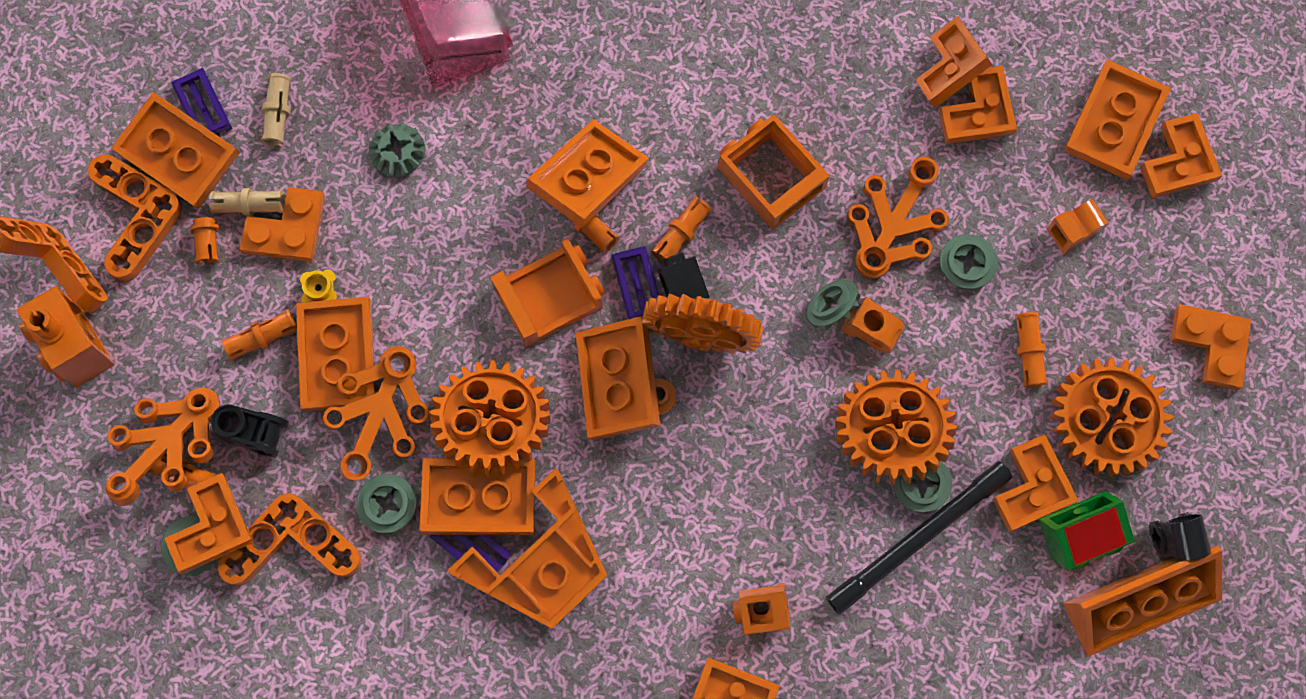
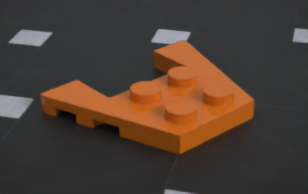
M556 468L531 492L553 514L557 522L513 564L499 575L474 547H471L447 570L454 577L491 595L551 629L608 576L564 480Z

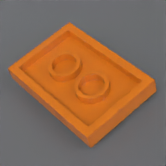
M1106 59L1063 151L1128 181L1134 172L1171 88Z
M152 92L111 147L116 153L197 209L200 208L240 153L234 146L154 92Z
M593 119L527 178L526 188L580 227H583L647 167L649 157Z
M369 297L296 303L300 409L303 412L323 411L332 406L342 407L375 394L376 381L360 386L359 390L351 396L342 395L337 389V380L342 374L347 372L357 373L375 366L371 299ZM344 378L342 386L345 390L350 391L355 388V382L351 378Z
M642 316L575 332L588 439L599 440L661 426L649 330L646 328V324H642Z
M423 458L420 534L534 536L535 495L531 491L535 488V459L531 461L519 459L520 468L518 469L509 462L505 464V474H501L497 466H492L490 474L486 475L484 466L479 465L474 473H470L469 462H466L460 468L456 467L455 458Z

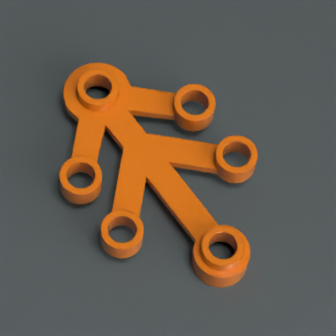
M919 157L912 162L908 171L910 183L893 212H891L885 194V180L878 175H872L866 179L863 190L865 195L872 199L882 230L876 242L867 222L869 210L866 206L854 204L850 207L847 214V221L851 226L855 227L861 246L855 257V265L863 276L871 279L880 278L888 272L890 265L909 259L925 261L929 258L932 252V244L926 238H917L911 245L892 249L888 248L894 238L928 229L933 232H941L947 226L949 217L942 209H933L927 215L905 220L921 190L930 187L938 176L939 168L933 159ZM925 171L928 174V178L925 180L917 177L916 172ZM872 182L878 183L881 190L874 192L869 188V184ZM860 211L863 213L864 219L855 220L852 213ZM931 217H941L943 224L935 225L931 221ZM915 246H925L927 253L918 254L915 251ZM868 257H875L878 259L879 265L872 267L868 265L866 259Z
M390 347L381 355L379 364L357 373L347 372L342 374L337 380V389L345 396L355 394L362 385L383 379L377 393L342 407H329L322 415L324 426L330 430H336L343 426L345 421L369 412L353 451L344 455L339 464L341 475L348 481H360L370 473L371 461L368 454L383 419L393 440L391 451L396 457L406 458L415 450V443L411 437L407 436L392 400L398 385L408 406L405 410L407 421L418 425L423 423L429 416V409L426 404L421 402L411 378L416 370V359L413 353L405 347ZM393 359L402 361V371L397 372L391 368V361ZM344 378L354 380L355 388L348 391L343 388L342 380ZM417 406L422 409V419L417 420L411 416L412 407ZM334 411L340 415L341 421L339 424L333 425L327 420L329 412ZM400 440H404L409 444V451L405 454L397 450V442ZM350 460H356L360 463L361 470L359 473L353 474L348 470L347 465Z
M196 388L186 394L183 400L155 403L153 399L143 398L134 407V412L142 423L149 424L161 417H179L171 425L129 430L124 425H116L109 430L107 439L112 447L118 451L126 450L130 446L153 443L124 473L113 474L108 479L105 491L114 504L127 506L135 502L140 494V487L137 482L166 452L167 468L161 474L163 484L170 491H179L185 487L187 476L183 471V434L192 425L194 440L188 445V453L192 460L202 464L212 458L214 451L209 442V422L214 411L220 407L219 398L214 391L208 388ZM205 401L201 407H194L198 402ZM152 407V411L150 413L145 415L142 414V411L145 408ZM126 434L122 441L115 442L117 436ZM199 447H206L204 453L199 455L195 454V451ZM180 474L176 482H168L172 475ZM126 482L122 489L115 490L120 483Z

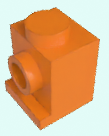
M779 583L776 586L740 590L739 600L733 601L735 623L743 624L744 635L790 629L791 619L785 583ZM756 602H766L769 608L767 611L760 613L756 611L754 604Z

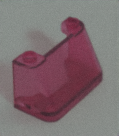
M399 0L420 57L426 67V74L432 89L510 61L508 48L513 46L510 34L506 26L500 28L489 0Z

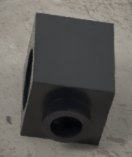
M682 252L663 259L665 266L656 269L667 298L668 294L679 298L682 297V294L692 299H696L697 296L710 298L695 256L685 258Z

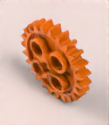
M668 294V298L657 295V299L650 298L649 302L646 301L642 317V324H646L647 329L653 330V334L664 335V340H675L677 345L683 344L688 348L707 352L711 349L722 354V351H727L731 354H735L736 351L746 353L747 350L755 351V348L760 347L764 328L760 320L754 319V315L744 314V309H732V304H722L715 299L702 298L701 296L692 299L685 294H682L681 298L672 294Z
M1110 357L1105 361L1103 367L1097 358L1090 363V369L1084 363L1077 368V374L1070 372L1065 377L1068 384L1061 383L1056 390L1062 396H1056L1051 404L1060 408V410L1054 411L1050 418L1060 421V424L1052 432L1054 434H1064L1065 438L1058 446H1071L1072 450L1068 455L1069 459H1073L1078 455L1082 457L1080 468L1084 469L1090 463H1093L1095 475L1100 474L1107 467L1110 477L1116 476L1120 468L1124 475L1128 476L1134 472V466L1141 471L1147 467L1146 460L1150 462L1157 460L1159 455L1156 450L1162 451L1167 448L1168 444L1162 438L1171 435L1173 430L1164 426V424L1173 420L1174 415L1164 413L1163 409L1171 404V400H1160L1159 395L1165 390L1164 386L1157 388L1151 386L1155 375L1148 376L1145 379L1141 377L1143 366L1140 365L1132 372L1129 370V360L1125 359L1119 367H1116L1114 358ZM1097 385L1105 386L1111 394V399L1102 398L1097 392ZM1123 390H1126L1128 395L1113 417L1116 422L1106 429L1101 444H1097L1095 439L1109 420V411L1118 404ZM1130 404H1135L1141 408L1143 412L1142 419L1132 415ZM1080 415L1088 416L1094 424L1093 430L1085 429L1081 425ZM1113 434L1124 438L1126 449L1122 450L1115 446L1112 438Z
M491 360L489 369H483L481 363L476 362V371L472 373L463 366V377L459 379L455 375L450 374L451 387L440 384L439 391L442 397L432 398L435 409L429 411L431 422H434L430 424L432 435L436 436L437 448L445 447L443 452L446 459L456 455L455 462L458 468L469 462L470 473H474L479 465L484 466L486 475L490 474L492 466H497L501 474H505V464L509 462L516 469L520 468L519 457L522 456L531 461L532 451L530 447L541 450L542 440L540 437H548V427L546 425L551 423L550 413L546 412L549 410V400L543 399V386L535 388L536 381L534 376L524 380V368L522 367L511 373L509 362H506L501 370L496 368L495 360ZM478 393L486 395V397L480 400L471 398ZM510 403L521 404V406L516 409H509L506 407ZM472 425L475 427L473 430L468 432H462L459 430L462 426ZM501 434H506L510 436V438L506 441H497L494 439L496 436Z
M896 369L894 378H889L887 373L881 370L880 380L878 381L868 374L866 376V386L856 381L853 389L854 394L845 392V404L838 405L837 414L840 417H836L835 428L839 429L836 441L844 443L841 448V454H852L850 459L851 467L862 463L863 476H866L872 470L875 471L876 482L878 483L884 475H889L891 485H895L898 476H903L905 482L909 485L914 473L921 480H925L927 474L926 467L936 473L939 468L938 460L946 462L949 456L947 450H953L955 439L952 436L956 435L957 425L952 424L956 415L955 411H946L949 407L950 399L943 398L938 400L941 388L936 387L928 390V378H925L919 384L916 383L915 372H911L907 379H902L900 369ZM912 404L916 406L917 409L914 411H908L904 409L901 405ZM870 409L876 410L880 412L882 415L878 417L868 416L865 413V411ZM920 436L926 440V443L916 444L910 438ZM883 442L890 447V449L879 450L876 449L873 446V444Z

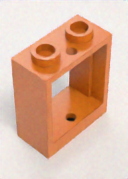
M775 114L765 121L763 119L757 120L747 130L745 137L738 142L735 139L730 141L720 151L718 170L772 230L825 190L830 177ZM770 139L805 177L772 204L766 201L736 167L737 164Z

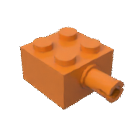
M52 287L16 309L23 320L18 324L21 332L30 343L35 341L40 349V352L36 354L38 361L48 373L53 372L60 382L66 380L77 388L115 365L83 310L59 287Z

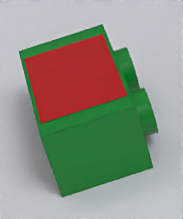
M1107 491L1039 519L1051 559L1067 571L1070 569H1081L1087 566L1089 561L1103 555L1116 554L1124 546L1135 542L1124 502Z

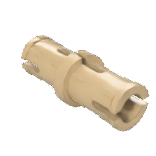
M271 73L270 76L268 75L266 102L262 104L261 112L264 114V122L260 140L262 144L267 146H282L284 144L285 120L290 115V107L287 105L289 84L291 83V78L285 74Z
M243 188L241 192L212 191L209 200H215L216 203H209L212 214L242 213L243 216H253L255 212L283 213L284 204H281L280 201H285L286 197L283 190L253 191L251 188Z

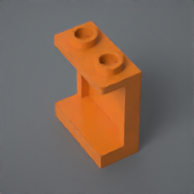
M568 238L561 241L562 247L535 262L507 276L502 270L490 277L497 296L526 348L603 308L601 296L605 294V291L597 276L590 277L584 266L588 262L580 246L573 247Z

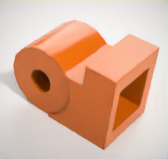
M1092 199L1074 210L1065 211L1056 216L1047 227V231L1064 255L1098 234L1109 225V222Z
M868 297L861 299L857 302L859 308L851 311V319H846L840 330L851 337L856 336L881 352L891 353L905 328L903 322Z

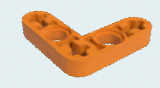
M103 154L95 157L88 166L90 179L102 190L138 210L104 259L106 271L114 279L120 282H129L139 275L179 219L183 205L177 195L167 187L114 156ZM102 168H111L120 177L118 183L108 175L102 176L99 173ZM137 181L144 183V191L141 195L137 197L127 196V188L131 183ZM159 202H169L172 207L167 211L165 209L160 210L157 205ZM151 215L154 219L157 218L161 223L160 226H157L148 216ZM143 227L152 228L153 236L148 242L140 244L135 241V235L139 229ZM130 244L140 254L137 256L133 251L130 252L127 245ZM119 259L122 261L127 259L130 266L128 269H119L116 262Z
M0 216L1 253L41 258L72 301L88 313H95L107 301L108 298L104 289L57 229L45 223Z
M286 493L277 497L248 528L252 540H254V536L259 531L270 530L273 534L271 546L264 550L256 549L254 543L246 546L251 553L259 558L254 562L253 559L248 557L241 566L245 571L243 575L233 574L231 577L229 576L232 571L229 564L233 560L239 563L247 556L241 549L220 559L218 573L222 580L233 586L245 585L255 577L290 537L295 539L330 572L338 577L347 578L356 574L361 567L362 557L353 544L301 498L294 494ZM297 503L294 508L297 516L294 519L287 516L279 524L285 528L282 533L267 522L271 517L276 522L283 517L284 512L281 508L284 504L292 506ZM317 525L323 526L327 533L325 541L317 546L310 545L306 538L309 529ZM335 538H338L339 542L333 546L341 553L347 554L349 551L352 552L349 557L352 564L349 568L342 565L337 569L335 566L339 561L327 551L332 546ZM327 551L325 557L323 558L321 554Z

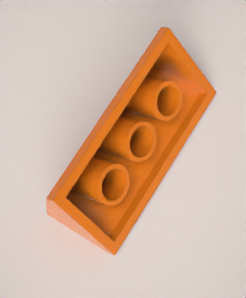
M1210 546V555L1195 560L1179 561L1174 557L1168 558L1063 602L1087 657L1221 601L1222 550L1219 546Z

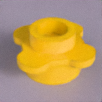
M327 269L303 273L300 277L304 292L301 296V301L336 300L337 293L334 291L333 282L336 280L334 272ZM317 285L322 286L320 291L315 290Z

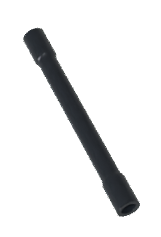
M997 461L974 479L969 487L856 576L850 577L827 595L826 600L834 611L841 615L865 596L870 588L977 503L988 498L1010 481L1012 474L1002 462Z

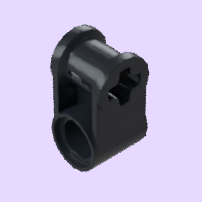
M229 404L216 409L211 418L212 429L223 441L273 458H277L279 453L276 447L282 430L287 428L289 421L276 415L256 412ZM232 417H239L240 424L238 428L232 432H224L223 426L226 420Z
M1186 512L1168 522L1158 520L1150 522L1149 534L1154 548L1159 554L1174 557L1179 561L1195 560L1211 554V547L1201 514Z

